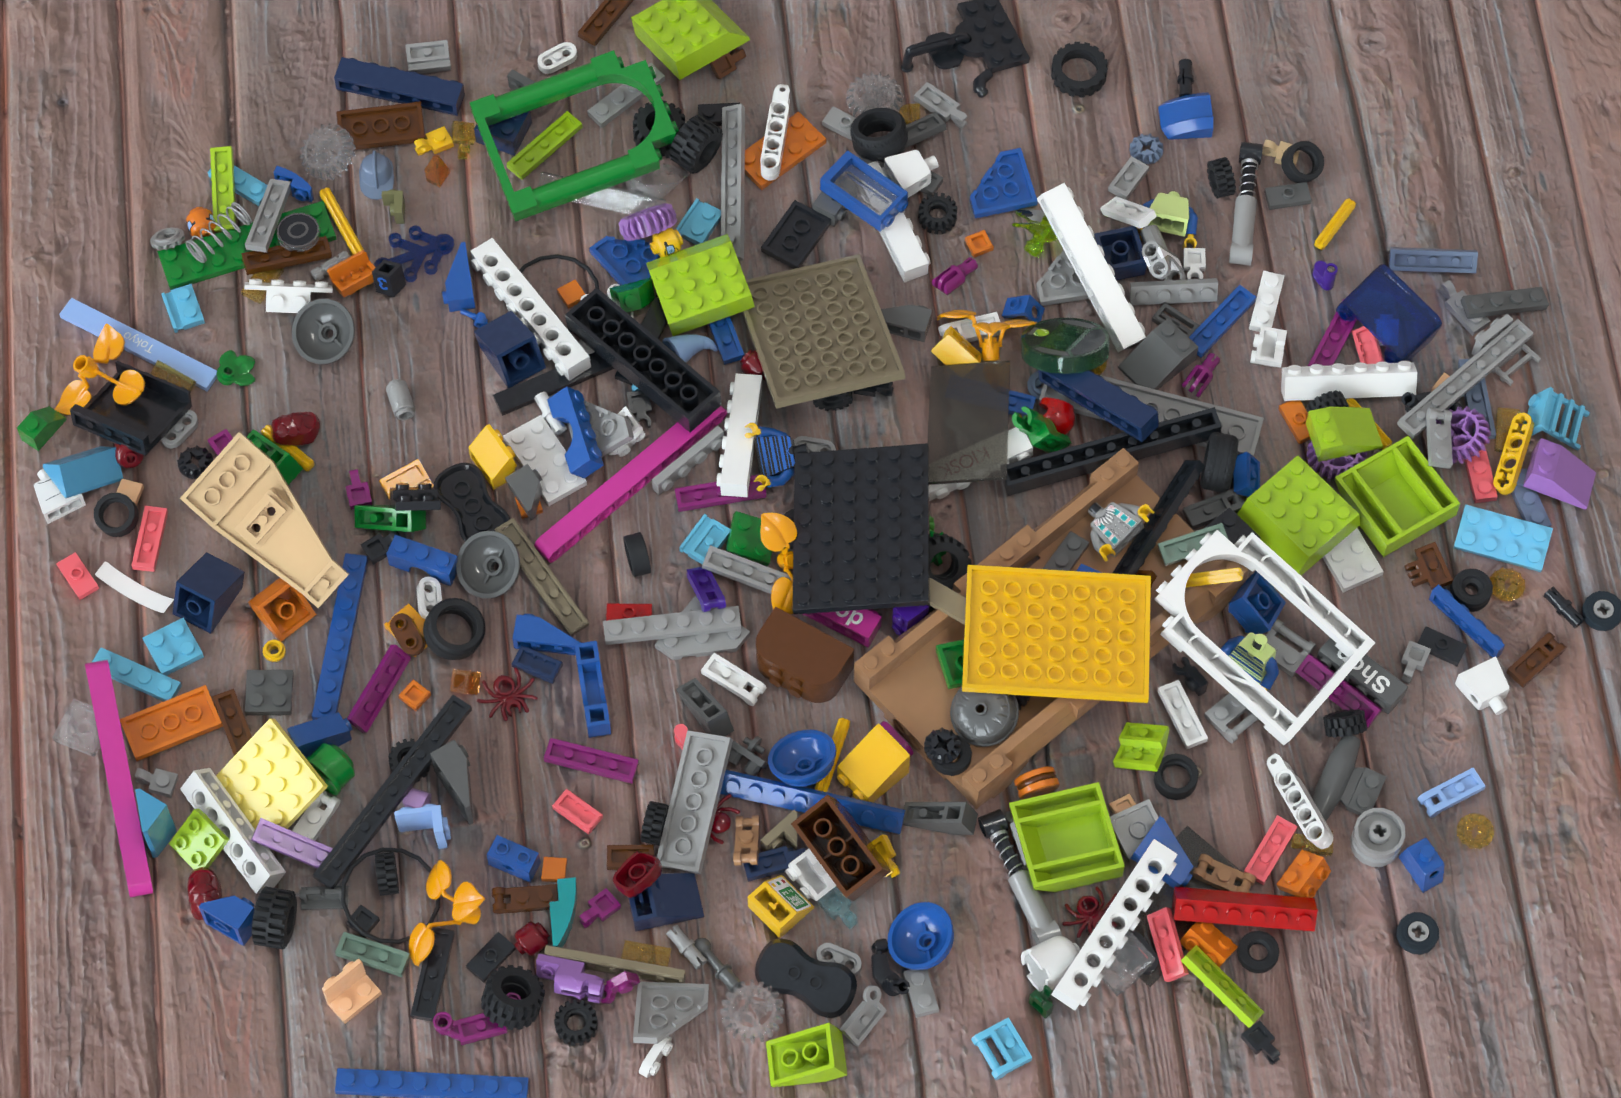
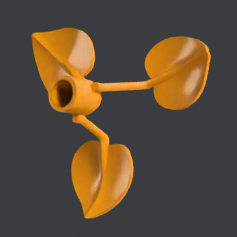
M952 310L937 316V321L943 317L968 318L972 320V327L975 328L979 347H982V360L984 361L1000 360L999 347H1002V340L1007 329L1039 324L1038 322L1023 319L977 323L974 316L976 312L970 310ZM980 330L988 333V337L984 338V342ZM1001 330L999 339L997 341V337L992 336L997 331Z
M105 324L98 337L93 352L94 358L80 355L75 359L73 368L79 373L78 377L82 381L75 380L65 388L58 405L54 409L57 412L71 415L70 409L75 404L84 407L92 399V394L87 391L90 385L86 378H94L97 375L117 385L113 390V398L120 405L131 404L143 392L145 387L144 378L135 370L124 371L119 381L99 371L97 363L108 364L109 360L117 359L125 345L123 336L109 324Z
M763 513L761 514L760 530L762 543L768 550L781 551L777 556V564L790 577V579L780 577L773 584L771 591L772 608L774 610L777 607L789 614H793V574L790 569H793V551L788 550L790 548L789 542L794 541L797 537V529L794 522L782 514Z
M438 860L430 871L426 882V892L431 899L436 900L442 894L443 897L454 902L452 909L454 920L429 923L427 926L424 923H419L413 929L409 939V953L416 966H419L429 955L434 946L435 936L433 930H431L433 927L461 925L462 922L472 925L476 924L481 916L479 906L485 900V897L470 882L460 884L454 897L447 894L446 889L451 885L452 875L449 866L442 860Z

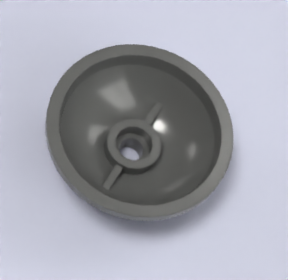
M331 299L311 301L300 309L294 319L292 326L294 346L303 358L312 363L330 364L338 361L349 351L354 341L355 325L353 318L347 308L337 301ZM330 330L333 331V336L331 338L328 337V332Z
M482 531L467 539L458 553L456 564L460 583L469 593L480 598H495L506 593L514 585L520 572V556L512 540L496 531ZM495 563H498L499 568L495 571L494 565Z
M961 687L955 694L951 704V722L957 734L968 743L980 747L994 746L1007 739L1017 725L1019 718L1017 698L1015 695L962 692ZM980 705L985 707L982 713L977 712V707Z

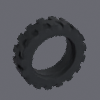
M1068 43L1064 48L1058 49L1057 55L1055 54L1053 57L1051 78L1054 80V85L1059 87L1060 91L1064 94L1068 93L1071 97L1076 95L1081 98L1085 97V95L1091 96L1095 91L1098 92L1106 82L1108 61L1105 59L1104 53L1100 52L1098 47L1090 46V43ZM1082 58L1090 61L1096 67L1097 73L1089 80L1076 81L1068 78L1063 73L1062 66L1070 59Z

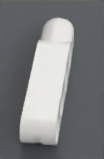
M783 84L777 85L773 92L760 160L761 176L768 181H773L779 177L789 122L790 89L788 85Z
M1274 753L1267 759V766L1274 778L1275 785L1306 838L1320 849L1328 848L1333 842V833L1302 780L1295 775L1289 763Z

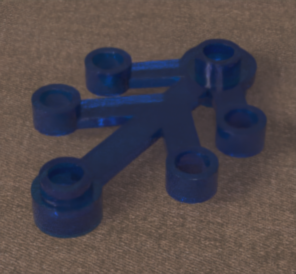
M414 225L409 229L410 238L412 240H422L429 244L421 246L402 239L399 233H392L389 236L390 246L393 248L399 247L409 252L390 259L378 258L374 266L377 267L384 259L399 264L413 260L411 266L404 270V277L406 281L414 282L417 279V273L426 255L433 252L431 260H427L424 263V269L429 275L437 272V266L442 256L449 254L453 250L455 245L454 239L448 234L434 236L422 232L419 226ZM414 231H418V232H419V233L416 234V235L412 234ZM431 265L434 266L433 269H428V268H427L428 266H431ZM409 273H414L413 276H407Z

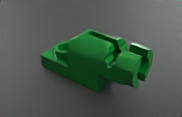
M1021 407L1022 411L1027 413L1024 417L1017 412L1012 415L1014 426L1020 432L1028 435L1034 447L1051 453L1065 449L1072 444L1067 435L1057 431L1050 418L1041 415L1031 408Z

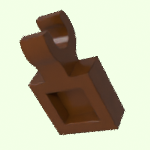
M736 48L709 63L716 78L721 79L736 70L735 63L745 58L746 54L744 49Z

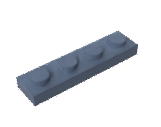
M1390 247L1389 270L1476 273L1478 251Z
M1471 358L1459 359L1458 368L1463 366ZM1484 378L1468 391L1464 398L1467 407L1471 410L1475 408L1484 415L1491 431V436L1488 438L1495 439L1496 431ZM1476 426L1473 428L1472 436L1475 434Z

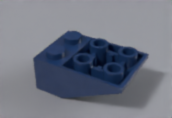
M661 873L660 877L642 893L635 897H628L635 932L704 917L695 873Z

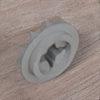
M173 227L162 229L151 237V245L157 250L175 248L176 245L182 244V241L185 240L184 231Z

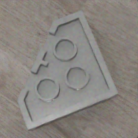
M1063 250L1050 265L1046 274L1036 283L1039 303L1042 306L1089 299Z
M585 400L583 401L586 411L590 415V423L596 434L595 439L598 448L602 452L601 458L634 439L630 419ZM568 423V427H569V431H570V435H571V439H572V438H573V430H572L571 424Z
M696 595L682 612L702 610ZM741 626V630L659 639L655 643V648L672 660H679L687 656L713 655V653L727 651V653L737 652L750 636V631Z
M638 983L633 1043L658 1044L708 1009L709 984Z

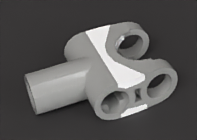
M1148 225L1144 227L1140 232L1144 242L1142 255L1151 274L1157 279H1164V281L1172 280L1173 276L1180 274L1179 280H1186V275L1179 258L1168 250L1158 226Z

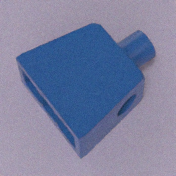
M1427 838L1406 848L1398 856L1423 893L1443 882L1444 862Z

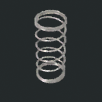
M233 202L231 207L226 208V215L218 214V223L210 221L209 230H200L201 238L192 236L191 240L186 241V247L199 262L205 263L207 258L202 249L193 241V238L201 240L212 254H215L212 247L203 239L202 230L209 232L221 247H224L221 240L213 234L210 227L211 223L218 225L224 234L232 240L230 233L221 225L219 216L227 218L232 226L241 233L238 225L230 219L228 209H232L236 217L245 225L252 223L251 217L240 204Z

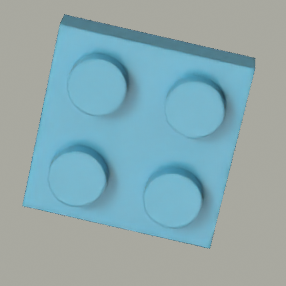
M184 618L142 638L160 673L165 676L204 657Z

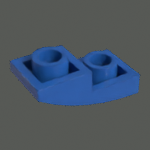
M276 166L274 170L275 180L290 181L292 197L299 201L312 203L314 200L312 187L292 171Z

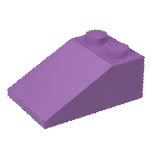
M1541 438L1532 451L1523 487L1586 510L1596 472L1562 445Z

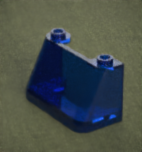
M1384 264L1379 265L1336 308V311L1343 320L1352 322L1357 319L1386 347L1384 354L1387 363L1409 361L1433 340L1442 326L1440 317L1401 278Z

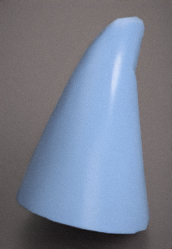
M697 334L672 336L662 340L663 344L686 363L692 356L703 349L718 351L713 340Z

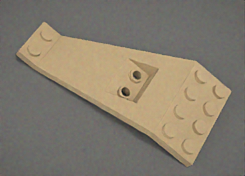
M238 432L180 498L213 529L303 594L317 608H320L349 575L344 568L332 559L274 461L241 432ZM269 507L275 508L276 512L274 515L268 513ZM254 524L260 525L261 529L259 532L253 530Z

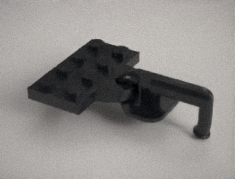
M969 0L957 5V10L963 22L959 23L956 27L955 33L940 32L932 34L924 42L910 45L905 49L901 69L906 73L911 72L914 67L912 63L913 57L929 53L935 66L943 70L960 66L964 56L982 57L992 73L1027 64L1030 57L999 0Z

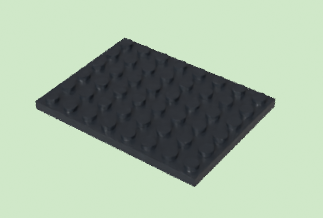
M928 443L795 453L794 524L797 529V537L793 543L794 615L930 605Z

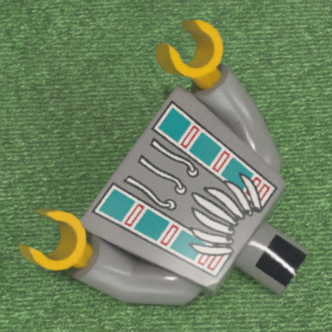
M1097 502L1094 503L1088 510V513L1095 518L1090 524L1093 548L1102 556L1105 562L1108 561L1107 556L1109 554L1115 558L1144 528L1140 518L1148 522L1149 518L1147 515L1149 513L1154 514L1155 512L1147 504L1137 506L1111 502L1104 509Z

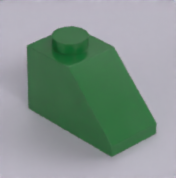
M651 278L610 288L612 301L625 312L642 309L655 298Z
M48 406L30 412L17 427V430L23 442L39 451L67 418Z

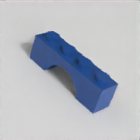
M566 386L547 399L552 417L566 424L570 423L573 430L571 445L565 453L570 473L586 478L604 466L601 458L602 452L598 448L595 439L596 434L591 427L590 415L586 411L582 393Z
M597 641L574 644L588 737L610 735L611 727Z

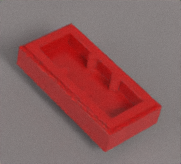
M607 603L606 621L652 615V604Z

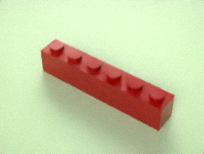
M1174 887L1172 901L1174 920L1314 932L1318 912L1315 898Z

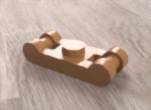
M752 815V818L736 816L735 848L733 853L734 866H741L742 863L758 865L760 816ZM744 827H752V830H744Z
M1200 854L1199 864L1191 874L1193 878L1222 891L1250 893L1249 889L1256 881L1254 875L1241 872L1218 862L1206 854ZM1207 868L1214 870L1212 875L1206 873ZM1235 881L1242 882L1241 886H1235Z

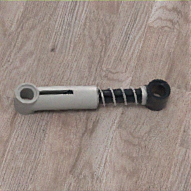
M1241 142L1239 163L1242 166L1241 185L1239 186L1241 193H1239L1235 200L1233 234L1229 263L1251 266L1257 199L1253 197L1256 194L1254 192V187L1256 186L1254 182L1257 178L1255 172L1258 169V165L1261 164L1263 144Z
M1001 809L978 817V823L984 837L991 839L996 844L995 850L999 851V858L1004 861V868L1009 871L1008 876L1010 878L1008 882L1031 927L1036 945L1049 938L1062 936L1058 924L1052 919L1039 891L1033 888L1029 871L1023 870V863L1019 862L1018 854H1015L1012 848L1014 845H1011L1008 840V823Z

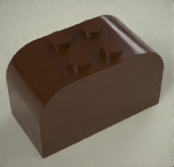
M775 607L757 634L756 664L759 672L774 686L789 690V693L796 698L802 697L813 703H823L837 695L853 670L854 648Z
M826 795L791 823L847 899L856 900L891 872L883 857L850 813L837 799Z

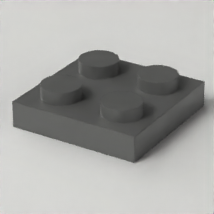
M247 670L245 715H292L293 670Z

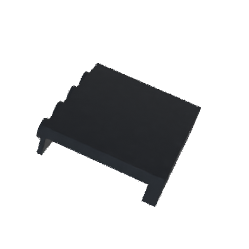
M116 361L117 373L112 378L119 381L124 371H137L145 381V387L141 395L131 404L120 405L113 398V390L117 385L108 381L84 407L75 404L70 409L72 423L76 427L116 444L125 445L130 450L146 456L192 407L190 391L167 380L155 377L148 372L136 369L131 365Z

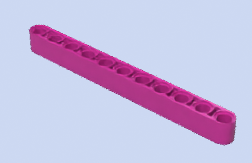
M720 406L691 433L677 422L541 535L534 544L536 550L549 563L556 561L646 486L656 475L725 419L727 410Z
M108 660L86 663L85 669L129 896L132 898L152 894V882Z

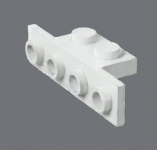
M249 279V282H245L244 289L266 290V312L298 313L303 306L310 302L311 292H333L332 285H328V282L316 281L315 285L306 284V281L295 280L293 284H285L284 280L277 279L271 280V283H262V279Z

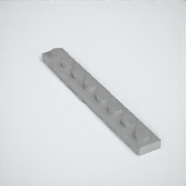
M741 103L722 107L721 236L728 234L738 261H744L745 107Z
M1519 319L1514 321L1400 418L1397 425L1412 439L1415 438L1427 427L1426 413L1428 408H1436L1437 411L1441 412L1449 409L1532 338L1534 333Z

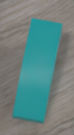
M576 877L557 879L559 901L549 902L552 941L555 947L563 948L572 929L577 905Z

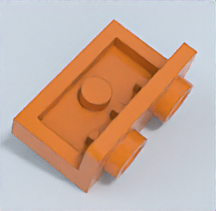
M362 250L332 266L327 272L333 287L345 298L366 285L372 284L374 282L372 271L376 267L370 262L367 253Z
M1302 849L1276 885L1279 890L1294 896L1313 898L1317 890L1328 878L1331 870L1324 857Z
M1196 922L1180 940L1181 945L1188 951L1197 945L1219 968L1238 948L1213 923Z

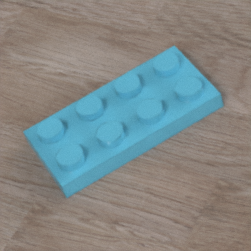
M1465 504L1453 548L1541 572L1553 528Z

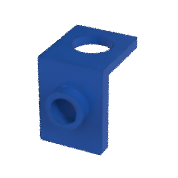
M1031 295L1007 298L1002 317L1025 316L1029 321L1040 324L1045 308ZM1033 306H1035L1037 309L1036 318H1034L1032 315Z

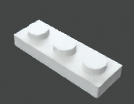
M1117 196L1100 208L1104 216L1140 229L1148 226L1157 217L1153 209Z
M1263 270L1249 330L1260 332L1261 326L1272 328L1285 275Z
M1177 680L1159 687L1157 692L1186 750L1207 742L1208 737L1180 681Z

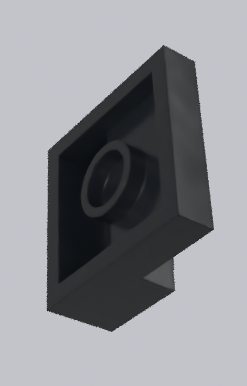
M398 483L396 487H390V506L395 511L441 510L438 489L432 487L431 483H418V487H409L407 483Z

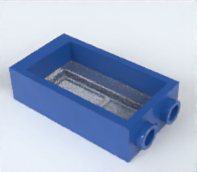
M848 150L820 178L821 191L879 232L885 227H889L893 223L895 216L899 212L902 213L908 206V192Z

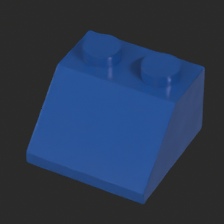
M234 895L200 904L199 909L205 924L245 946L252 936V920L255 909L254 904L244 897L240 899Z

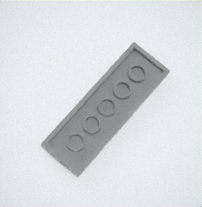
M687 730L657 858L660 860L663 868L701 874L733 742L732 738Z

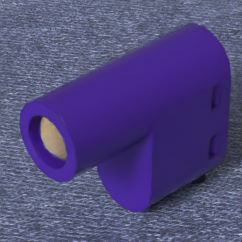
M1317 261L1312 269V276L1324 290H1331L1335 283L1338 267L1333 263L1326 264L1324 261Z

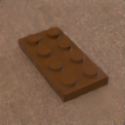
M421 102L336 111L341 152L411 144L418 139H425Z

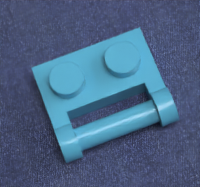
M1009 1017L971 1038L973 1044L979 1047L993 1071L991 1074L995 1080L1032 1061L1030 1052ZM992 1038L1006 1064L1000 1066L986 1042L987 1039Z

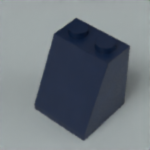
M512 311L474 331L479 347L508 388L546 368L535 335Z
M206 552L176 581L172 614L179 618H184L185 621L211 634L241 591L245 572Z

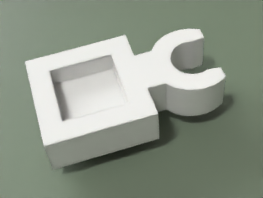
M1184 248L1183 270L1188 271L1186 280L1192 277L1203 279L1201 271H1205L1206 268L1205 248Z

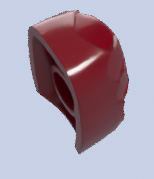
M312 412L282 415L273 419L271 424L272 438L275 443L280 445H306L313 443L320 430L319 418Z
M637 851L614 874V885L623 895L629 898L635 897L650 887L660 877L662 864L656 856Z
M200 867L190 873L187 883L190 910L195 919L204 920L199 906L204 902L221 899V884L217 875L209 868Z

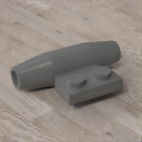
M1354 735L1344 736L1340 739L1330 754L1315 787L1312 799L1325 821H1327L1339 801L1346 807V810L1359 816L1364 811L1372 809L1385 782L1386 776L1367 767L1355 768L1361 740Z

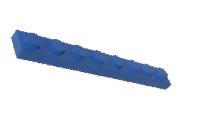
M345 553L342 568L349 575L338 586L312 713L313 720L338 712L368 564V556Z
M730 770L725 771L720 792L723 795L731 794L732 797L803 813L826 795L837 799L845 807L858 825L900 834L902 831L905 815L904 809L806 787H794L783 782Z
M337 1068L335 1093L405 1098H528L529 1078Z

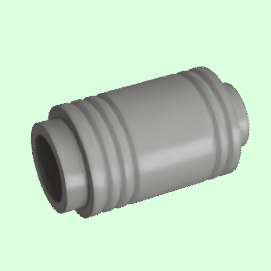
M400 379L390 381L386 386V392L394 416L401 421L412 418L415 414V406L406 381Z

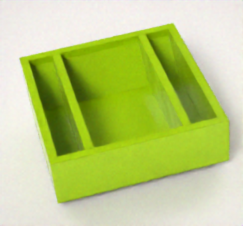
M661 0L631 17L635 35L679 80L750 40L749 36L712 0Z
M728 234L646 263L672 336L755 307Z
M1409 436L1335 477L1341 497L1359 513L1360 527L1383 557L1457 515L1460 506L1458 499L1434 468L1428 466L1427 459Z
M1298 455L1250 495L1237 514L1261 537L1260 540L1301 576L1360 526L1359 513Z
M1099 782L1009 803L1031 882L1035 890L1059 892L1123 877L1124 862Z

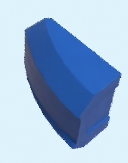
M1209 92L1171 99L1158 107L1161 129L1169 140L1212 137L1213 113Z
M1255 571L1229 602L1228 612L1235 617L1246 633L1263 634L1270 631L1286 602L1274 587Z

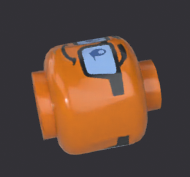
M203 207L192 209L186 217V224L191 236H198L200 238V230H209V222H215L213 213ZM211 223V224H210V227H211V230H212V232H213V234H214V233H215L214 229H215V227H216V224ZM202 230L203 237L211 235L209 232Z

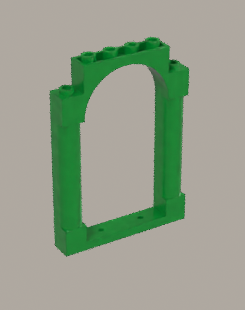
M613 50L591 58L590 63L496 97L494 94L469 102L471 112L515 222L660 169L662 156L658 148L672 144L679 130L676 122H671L669 115H671L667 102L663 103L661 98L664 96L660 84H655L654 78H656L654 69L652 66L648 67L646 60L624 67L621 56L617 57ZM609 83L632 86L641 91L652 103L655 110V121L652 130L643 142L628 150L627 155L531 189V186L515 192L488 128L492 124Z

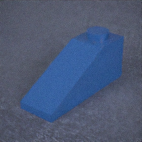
M461 242L445 282L446 291L442 292L443 302L448 304L449 312L461 311L462 308L465 310L475 309L465 242Z
M526 613L516 616L513 633L514 649H520L521 645L540 652L575 655L574 644L581 642L533 614Z

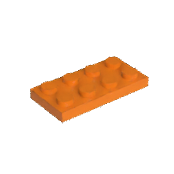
M799 111L789 118L779 177L826 144V138ZM764 137L745 150V174L761 190L775 181L765 180L761 176L760 160Z
M206 685L120 719L136 762L223 727Z

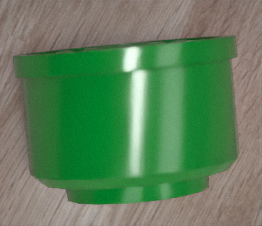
M323 743L309 757H306L328 785L325 791L334 796H337L341 789L355 776L352 760L342 749L334 744Z

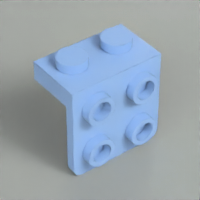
M426 804L421 808L403 807L394 812L399 832L433 828L438 849L448 848L447 840L451 839V831L448 825V818L443 816L441 805Z

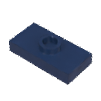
M521 645L512 662L513 668H518L520 671L552 684L563 666L562 661Z

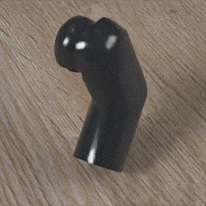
M989 69L984 70L973 81V91L980 98L988 94L986 82L993 77Z

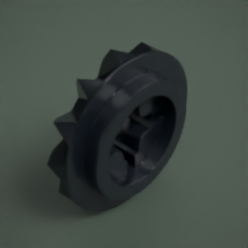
M197 445L193 448L187 447L186 451L180 452L179 460H177L179 471L187 478L197 479L213 462L212 454L206 447L200 448ZM192 457L198 460L199 468L192 463Z
M942 727L939 730H932L926 736L924 750L932 761L946 764L954 761L959 756L961 742L959 736L953 733L952 729L945 730ZM938 739L943 743L949 742L947 744V751L942 747L936 748L939 746Z

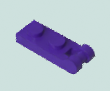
M702 567L686 569L687 578L701 604L703 612L710 611L711 608L716 607L718 609L726 608L725 597L711 571Z

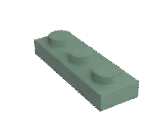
M1223 524L1213 525L1158 543V549L1164 565L1168 566L1186 560V556L1193 549L1198 551L1202 547L1199 542L1208 532L1212 535L1218 530L1228 539Z
M343 932L335 951L338 957L354 962L360 959L363 965L399 977L403 976L410 959V953L347 932Z

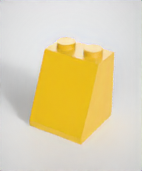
M878 723L837 766V779L844 787L848 786L853 791L852 794L855 799L873 803L909 773L910 754Z

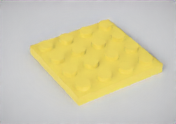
M272 718L258 730L216 775L254 829H256L260 818L288 829L328 787L279 723Z

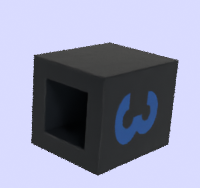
M384 259L372 271L376 292L395 297L406 285L402 264Z

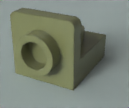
M391 189L382 191L383 205L390 206V214L395 217L396 224H405V198L403 190Z

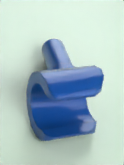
M463 308L460 311L461 314L474 319V326L477 328L488 323L483 312L476 314Z

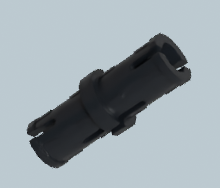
M1181 59L1179 61V76L1177 77L1179 97L1192 94L1194 76L1192 75V62L1190 59Z
M1554 586L1543 595L1557 610L1556 613L1562 615L1574 629L1585 621V618L1574 609L1572 602L1566 600Z

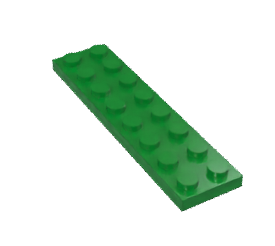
M320 201L282 213L269 248L285 245L278 236V226L285 217L300 213L315 219L318 224L316 238L326 236L328 242L337 240L324 202ZM253 222L250 225L239 226L241 233L236 229L227 230L232 236V240L223 231L216 233L215 235L221 240L224 247H221L212 235L203 237L215 251V254H212L201 240H193L206 255L207 261L205 263L199 262L190 253L186 243L177 245L175 248H169L168 250L157 251L170 290L244 269L241 253L252 251L246 250L245 243Z

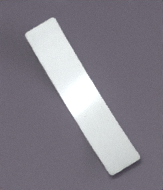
M106 561L95 573L98 578L118 592L152 610L164 613L174 600L135 582Z

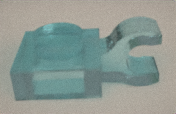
M834 887L818 900V905L833 920L840 916L843 923L849 929L857 924L855 921L857 919L856 915L848 909L851 907V901L845 898L837 887Z

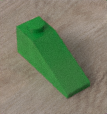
M253 429L247 436L251 442L274 461L288 485L303 470L289 453Z
M390 505L354 506L355 528L415 532L426 529V510L395 511Z

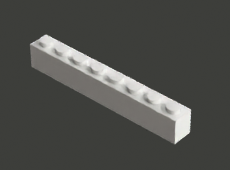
M1063 183L1041 194L1037 200L1119 353L1145 339V329L1142 323L1137 321L1134 315V307L1131 303L1127 302L1122 285L1117 283L1112 266L1107 264L1102 247L1097 245L1094 240L1092 228L1089 225L1087 226L1084 221L1082 209L1075 204L1072 190Z

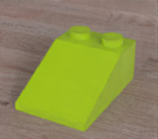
M1326 407L1308 412L1306 426L1318 462L1383 448L1370 408Z
M831 1023L766 1041L772 1087L827 1082L847 1076L843 1035Z

